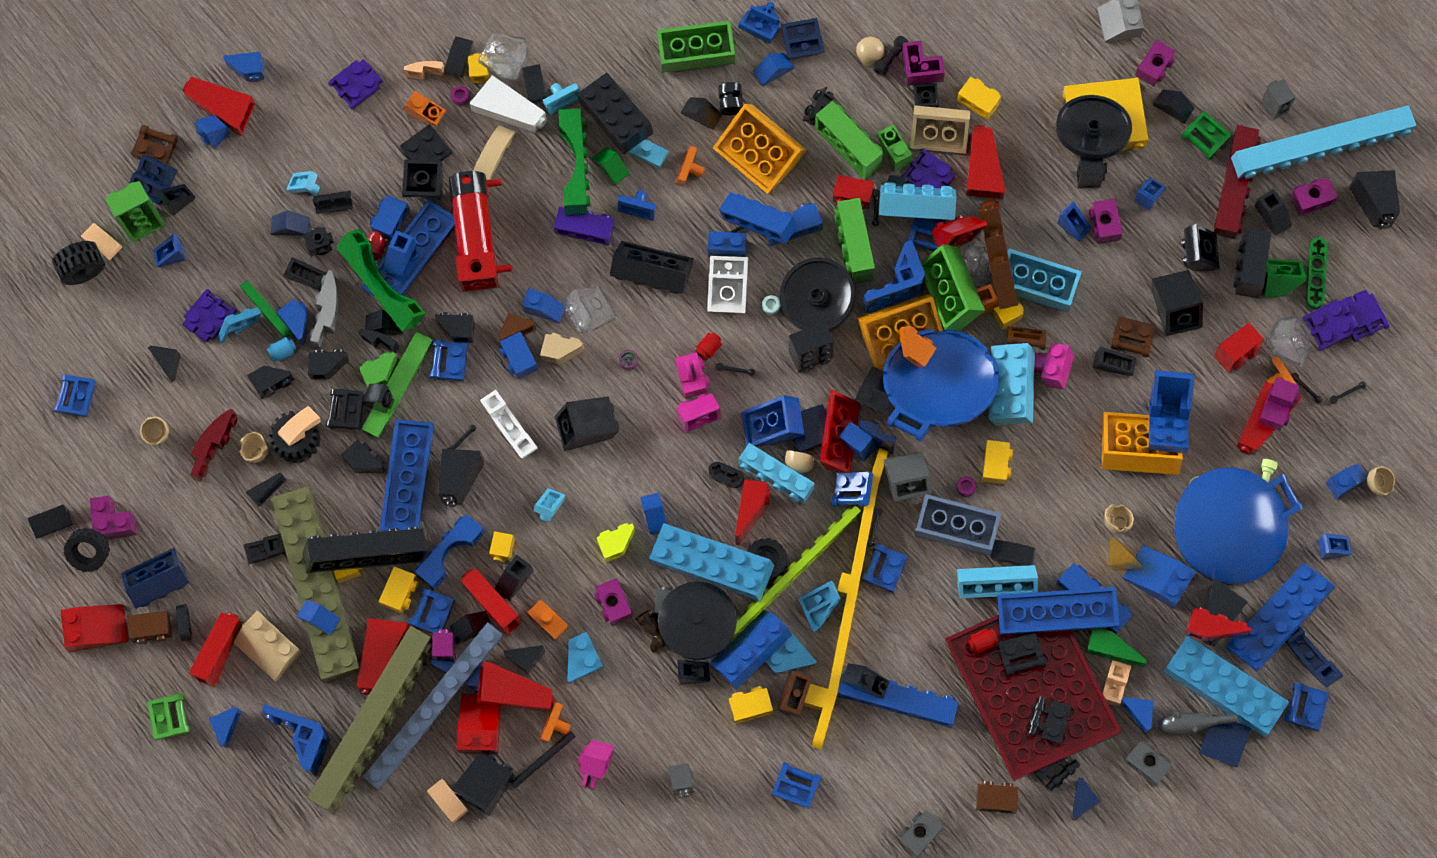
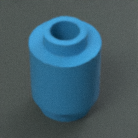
M285 337L267 348L272 361L278 360L279 362L294 355L293 350L296 349V346L292 339L288 340Z

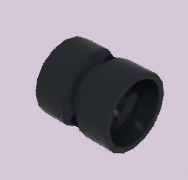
M727 82L718 86L720 113L728 116L737 115L743 107L741 84Z

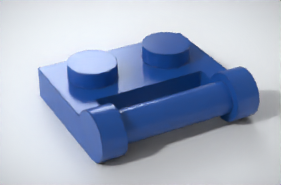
M915 218L908 241L912 240L915 246L935 251L938 249L936 243L915 238L916 233L933 238L931 232L936 227L935 225L946 220Z
M434 340L433 367L429 377L438 380L464 381L468 344ZM442 349H447L445 372H440Z
M62 375L61 381L63 383L57 405L54 406L53 411L59 414L87 417L96 381L89 378ZM74 383L69 405L67 407L65 406V402L68 395L70 384Z
M870 472L837 473L831 505L833 507L857 504L868 506L873 474ZM861 493L859 497H843V494Z
M875 543L873 555L866 572L862 574L861 580L893 593L907 556ZM880 555H886L878 578L872 577Z
M422 588L420 600L408 625L432 634L438 633V630H444L455 599ZM431 598L433 602L424 623L419 622L427 600Z
M1294 683L1292 688L1294 692L1289 712L1285 716L1284 721L1319 731L1329 692L1311 688L1301 683ZM1301 693H1305L1307 695L1300 719L1296 717Z
M784 762L772 796L809 809L821 775H813L789 766V763ZM786 773L812 782L811 787L785 778Z

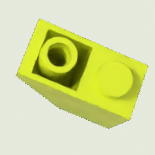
M628 523L622 524L614 531L606 530L596 537L606 563L625 555L635 533L633 523L630 525Z

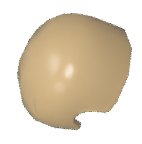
M871 36L863 38L856 46L857 57L865 66L873 67L877 61L884 58V46L878 38Z
M149 417L141 424L140 435L147 444L159 445L168 438L169 427L164 419Z
M248 433L240 440L242 446L240 454L245 461L258 463L265 459L269 452V444L260 433Z
M786 451L785 464L797 473L803 474L812 470L814 458L812 459V456L809 454Z
M1380 466L1369 472L1366 480L1367 487L1372 493L1385 496L1394 491L1395 476L1389 468Z
M1111 504L1105 510L1104 522L1106 528L1111 532L1126 533L1133 526L1134 516L1124 505L1114 506V504Z

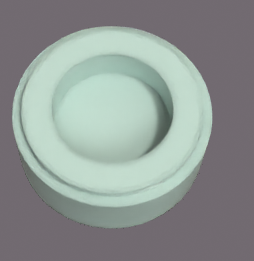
M769 295L763 299L762 309L767 315H775L780 311L781 304L778 297Z

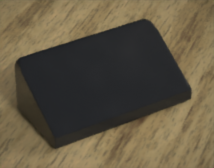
M65 505L57 506L28 518L36 539L73 525Z

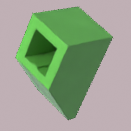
M894 124L877 132L885 156L894 171L911 163L912 154Z
M394 352L384 353L380 358L374 361H366L359 367L367 387L369 384L386 385L398 361Z

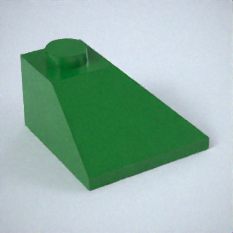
M1268 259L1263 287L1264 294L1271 298L1284 297L1306 281L1302 261Z

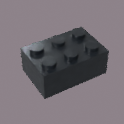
M1248 229L1246 235L1242 236L1238 247L1240 255L1235 270L1238 271L1233 281V288H1236L1235 295L1258 298L1265 282L1271 232Z
M825 321L789 335V354L798 373L801 371L808 372L814 368L813 366L818 364L825 365L833 358L834 340Z

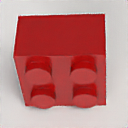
M1248 322L1219 344L1214 357L1228 373L1232 370L1238 371L1248 358L1252 360L1259 354L1258 351L1262 348L1261 344L1264 338Z

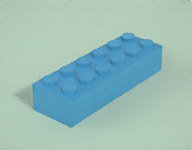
M665 523L662 525L649 557L650 561L656 566L713 584L719 588L757 601H761L774 568V564L770 559Z
M1189 636L1185 638L1163 672L1226 714H1237V721L1251 727L1252 731L1263 738L1270 733L1289 701Z

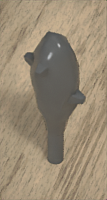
M1174 712V715L1169 714L1168 717L1163 718L1158 723V728L1167 734L1192 735L1218 724L1238 721L1237 714L1209 716L1200 713L1178 714Z

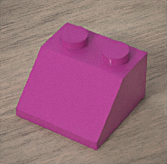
M707 393L701 394L696 400L691 402L689 400L684 401L676 407L685 433L721 419L720 407L712 393L708 395Z

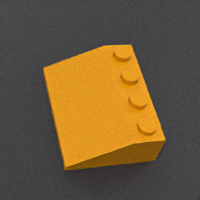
M753 104L743 105L713 147L717 153L767 194H770L807 151L804 146Z
M929 294L857 318L874 367L882 371L887 357L895 346L901 342L899 335L901 327L911 326L918 331L917 334L931 329L943 331L934 299Z
M1103 412L1102 469L1180 474L1183 459L1182 453L1149 449V415Z

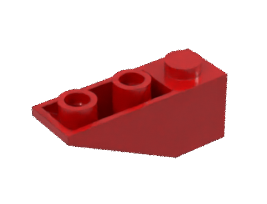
M1194 608L1185 635L1202 641L1248 635L1252 628L1248 627V624L1245 622H1233L1228 620L1227 616L1221 614L1215 616L1209 614V611L1204 608Z

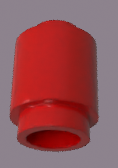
M375 231L371 232L367 239L371 243L374 261H377V259L382 258L386 236Z
M714 332L712 334L707 333L696 346L695 353L697 352L698 356L702 357L704 361H707L708 358L711 359L722 346L720 342L722 339Z
M986 628L970 635V640L967 641L972 652L975 651L977 654L995 647V644L998 643L997 636L992 628L989 630Z

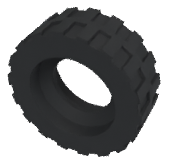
M92 528L77 529L76 532L74 531L64 546V556L67 562L72 567H75L76 570L83 572L97 571L108 558L110 551L109 543L106 541L105 536ZM82 542L92 545L96 550L95 556L92 558L83 556L78 551V545Z
M761 538L758 541H754L752 545H749L747 552L759 555L761 552L768 551L775 556L776 562L768 583L774 582L778 576L786 571V550L776 540Z

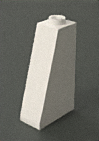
M493 75L470 102L471 110L475 113L534 133L538 129H542L547 121L545 111Z

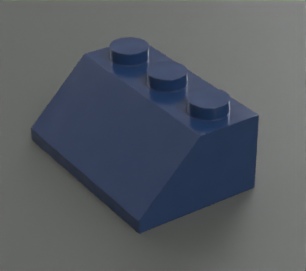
M174 548L121 573L125 591L135 609L145 607L151 601L163 598L168 593L182 589L185 585L189 584L187 574Z

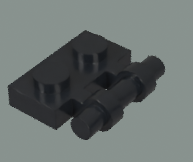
M1039 696L1037 703L1033 707L1035 710L1033 718L1028 724L1030 727L1028 734L1036 736L1037 730L1043 731L1042 740L1060 745L1072 706L1052 700L1051 706L1047 707L1045 706L1046 698ZM1042 713L1048 715L1045 724L1040 723Z
M1067 758L1034 772V774L1041 781L1048 777L1051 781L1046 784V787L1052 791L1056 786H1061L1063 784L1062 781L1066 777L1072 776L1076 772L1075 769L1080 766L1076 759L1070 764L1066 761ZM1061 765L1064 769L1056 776L1052 771Z

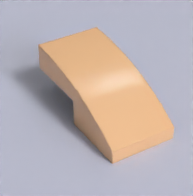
M423 61L404 66L406 77L424 80L426 73L444 76L445 67L443 62Z
M95 223L81 235L85 241L95 242L100 253L109 261L122 248L117 241Z
M307 406L292 417L278 431V435L291 446L305 437V431L320 423V417Z
M1112 660L1102 692L1107 703L1120 706L1131 666Z
M443 779L427 790L452 823H455L468 812L467 808Z

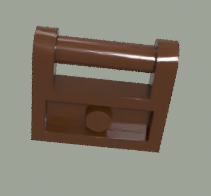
M142 125L131 155L141 159L143 154H147L168 165L177 144L178 136L174 134L168 135L149 129V126ZM150 136L153 138L168 142V145L166 147L146 140V137Z
M1119 316L1111 349L1116 350L1119 348L1143 354V357L1148 358L1156 325ZM1119 337L1144 343L1145 347L1119 341Z
M1008 326L1007 345L1028 343L1032 347H1039V349L1045 350L1046 330Z

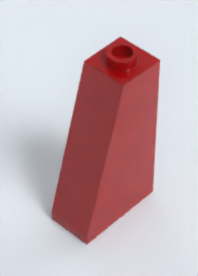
M190 77L183 88L187 100L210 116L215 115L229 129L242 136L255 106L253 97L195 77Z
M985 125L973 126L966 196L1003 199L1005 187L993 130Z
M1266 381L1236 446L1242 453L1247 455H1254L1276 430L1258 423L1269 390L1273 385ZM1299 396L1298 401H1297V403L1294 405L1293 409H1294V408L1297 406V404L1299 403V401H1300V399H1301V396ZM1289 408L1287 415H1289L1293 409Z
M476 568L470 569L463 574V579L460 580L462 585L506 636L522 624L517 613Z
M231 612L227 614L220 613L190 669L189 674L196 681L215 688L242 625L238 615Z
M368 618L357 688L359 691H362V694L369 695L408 631L409 625L407 623Z
M485 661L480 665L477 704L543 712L553 707L554 695H552V689Z

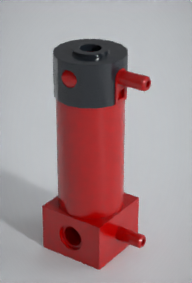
M464 171L449 177L458 256H456L457 274L462 292L499 288L498 273L512 271L511 264L497 266L493 250L488 206V187L502 186V179L486 180V175L479 171Z

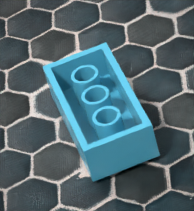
M885 183V185L880 187L879 215L955 220L956 189H952L950 186H941L940 189L933 188L934 186L932 185L915 187L914 184L896 186L895 183Z
M1009 248L1008 255L1017 297L1068 313L1082 271Z
M1028 343L991 346V356L995 359L999 371V385L996 396L989 406V420L996 426L1033 423L1035 349Z

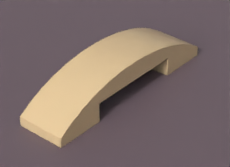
M499 125L486 143L473 171L483 172L486 175V180H491L516 132Z

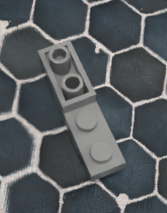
M328 270L327 275L323 276L321 291L317 292L315 297V303L321 311H318L315 321L317 323L315 328L311 329L309 339L312 345L317 348H321L326 331L334 333L339 314V291L332 270Z

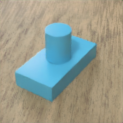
M555 83L550 87L553 95L543 100L548 114L552 115L558 112V110L579 101L577 93L580 90L576 83L565 89H562L559 83Z
M644 140L627 153L661 169L669 151L649 140Z
M313 171L293 173L286 190L291 193L309 192L312 195H316L320 188L319 185L315 184L318 174Z
M548 488L535 504L534 512L541 514V520L551 521L553 515L564 502L565 494Z

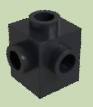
M316 227L310 232L303 234L311 257L326 255L329 251L333 250L331 246L334 243L331 232L327 233L325 227Z

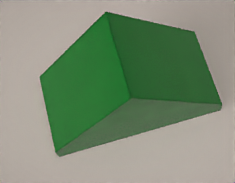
M608 147L603 148L592 157V160L614 185H617L630 175L618 154Z

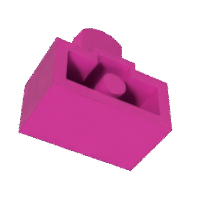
M1051 343L1048 354L1035 352L1034 372L1042 373L1041 379L1046 387L1065 389L1075 356L1070 346Z
M696 352L675 358L685 399L707 393V387L710 385L707 375L703 376L702 369L705 367L702 357L698 358Z
M591 740L588 746L585 745L583 753L580 754L578 764L581 765L579 772L584 774L582 787H587L590 776H592L589 789L594 790L597 778L602 779L605 776L611 763L614 745L596 740Z

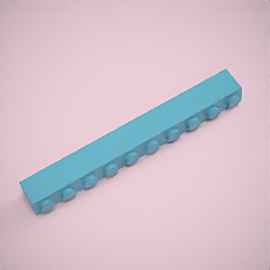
M1408 105L1239 150L1234 153L1231 159L1238 178L1245 177L1248 179L1260 172L1267 174L1275 168L1285 169L1294 163L1298 165L1304 164L1312 158L1319 160L1327 154L1337 155L1346 149H1349V151L1356 150L1364 144L1371 146L1379 140L1386 142L1398 135L1404 137L1412 133L1411 131L1416 127V123Z

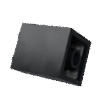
M1395 170L1357 172L1350 184V190L1373 227H1379L1380 229L1391 227L1400 214Z
M1189 270L1152 279V293L1166 336L1203 328V301Z
M609 396L566 402L555 415L564 451L612 439L619 432V424L615 420L614 406L610 402Z
M442 449L438 495L446 506L455 507L457 504H462L485 463L481 451Z
M1215 578L1207 590L1204 609L1208 610L1209 614L1215 616L1221 614L1227 616L1228 620L1234 621L1248 602ZM1220 639L1208 640L1203 642L1209 646L1213 645L1215 647V645L1218 643Z
M480 752L451 790L456 796L490 816L515 775L511 772L513 768L503 763L500 765L495 762L496 758L486 752L484 755Z

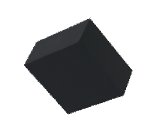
M937 83L914 85L915 106L939 107Z

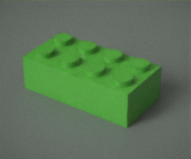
M730 21L657 30L662 73L735 64V50Z
M831 101L816 114L815 129L866 180L882 167L883 150L877 143L874 144L870 140V136L866 131H861L857 127L856 121L845 114L841 105H836Z
M140 181L132 182L126 188L114 191L105 198L114 217L132 243L166 226Z
M860 198L837 202V209H834V221L836 227L838 226L839 244H842L843 262L846 261L845 269L851 276L854 284L874 281L875 266Z
M941 245L921 262L925 272L924 281L930 295L934 299L938 315L945 330L961 331L985 311L958 246Z

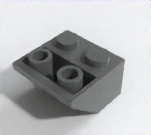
M922 452L884 459L889 494L895 502L932 494L930 477Z

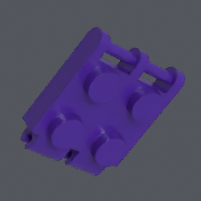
M363 59L360 62L354 61L332 78L328 84L337 90L338 96L344 98L349 104L348 107L353 110L380 89L379 85L383 81ZM346 95H348L353 100V102H351Z
M921 149L919 151L920 155L914 162H911V167L905 175L902 174L901 176L907 179V184H914L915 187L932 185L934 186L933 188L941 189V186H949L956 174L952 172L951 166L925 149Z
M206 289L183 316L186 320L182 325L192 333L197 330L196 336L207 343L210 339L214 340L218 336L224 319L231 314L235 315L237 310L227 306L224 300L216 298L209 289Z
M1367 290L1354 294L1353 298L1355 301H1353L1351 296L1343 299L1351 313L1345 316L1353 315L1359 328L1353 330L1355 334L1351 336L1354 343L1358 342L1362 337L1374 335V332L1390 328L1373 293L1369 295Z
M1334 300L1303 317V320L1307 322L1312 331L1310 334L1315 337L1319 345V351H1323L1354 335L1353 330L1359 328L1353 315L1345 316L1351 313L1345 300L1339 303L1337 300ZM1310 319H1312V322L1314 323L1316 329H1314ZM1318 334L1321 336V339L1323 340L1324 344H1322Z

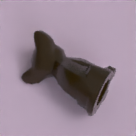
M649 609L638 615L635 620L638 621L640 626H644L645 630L653 637L650 649L655 653L658 648H663L666 644L661 637L658 622L655 619L656 616L653 610Z

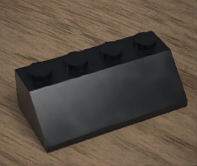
M621 241L612 258L610 276L618 280L632 281L638 285H649L654 289L669 290L674 294H683L694 258Z
M872 366L855 400L890 416L895 407L889 401L884 390L883 371ZM904 416L899 418L900 421L918 430L922 426Z

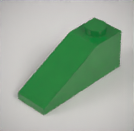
M1108 628L1091 629L1086 653L1144 668L1147 660L1114 632L1108 631Z

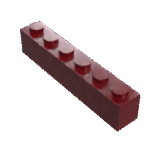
M1237 125L1213 229V232H1216L1218 236L1235 239L1237 233L1241 234L1243 222H1240L1241 216H1245L1247 205H1244V200L1249 197L1250 188H1247L1248 182H1252L1253 177L1248 179L1245 177L1238 178L1231 157L1236 151L1260 145L1259 129Z

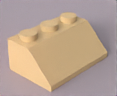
M914 106L910 149L966 154L970 111Z
M258 611L242 626L234 641V644L275 682L303 654Z

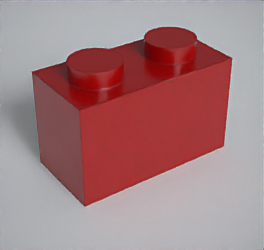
M837 175L833 202L837 204L839 201L860 198L862 210L869 209L874 182Z

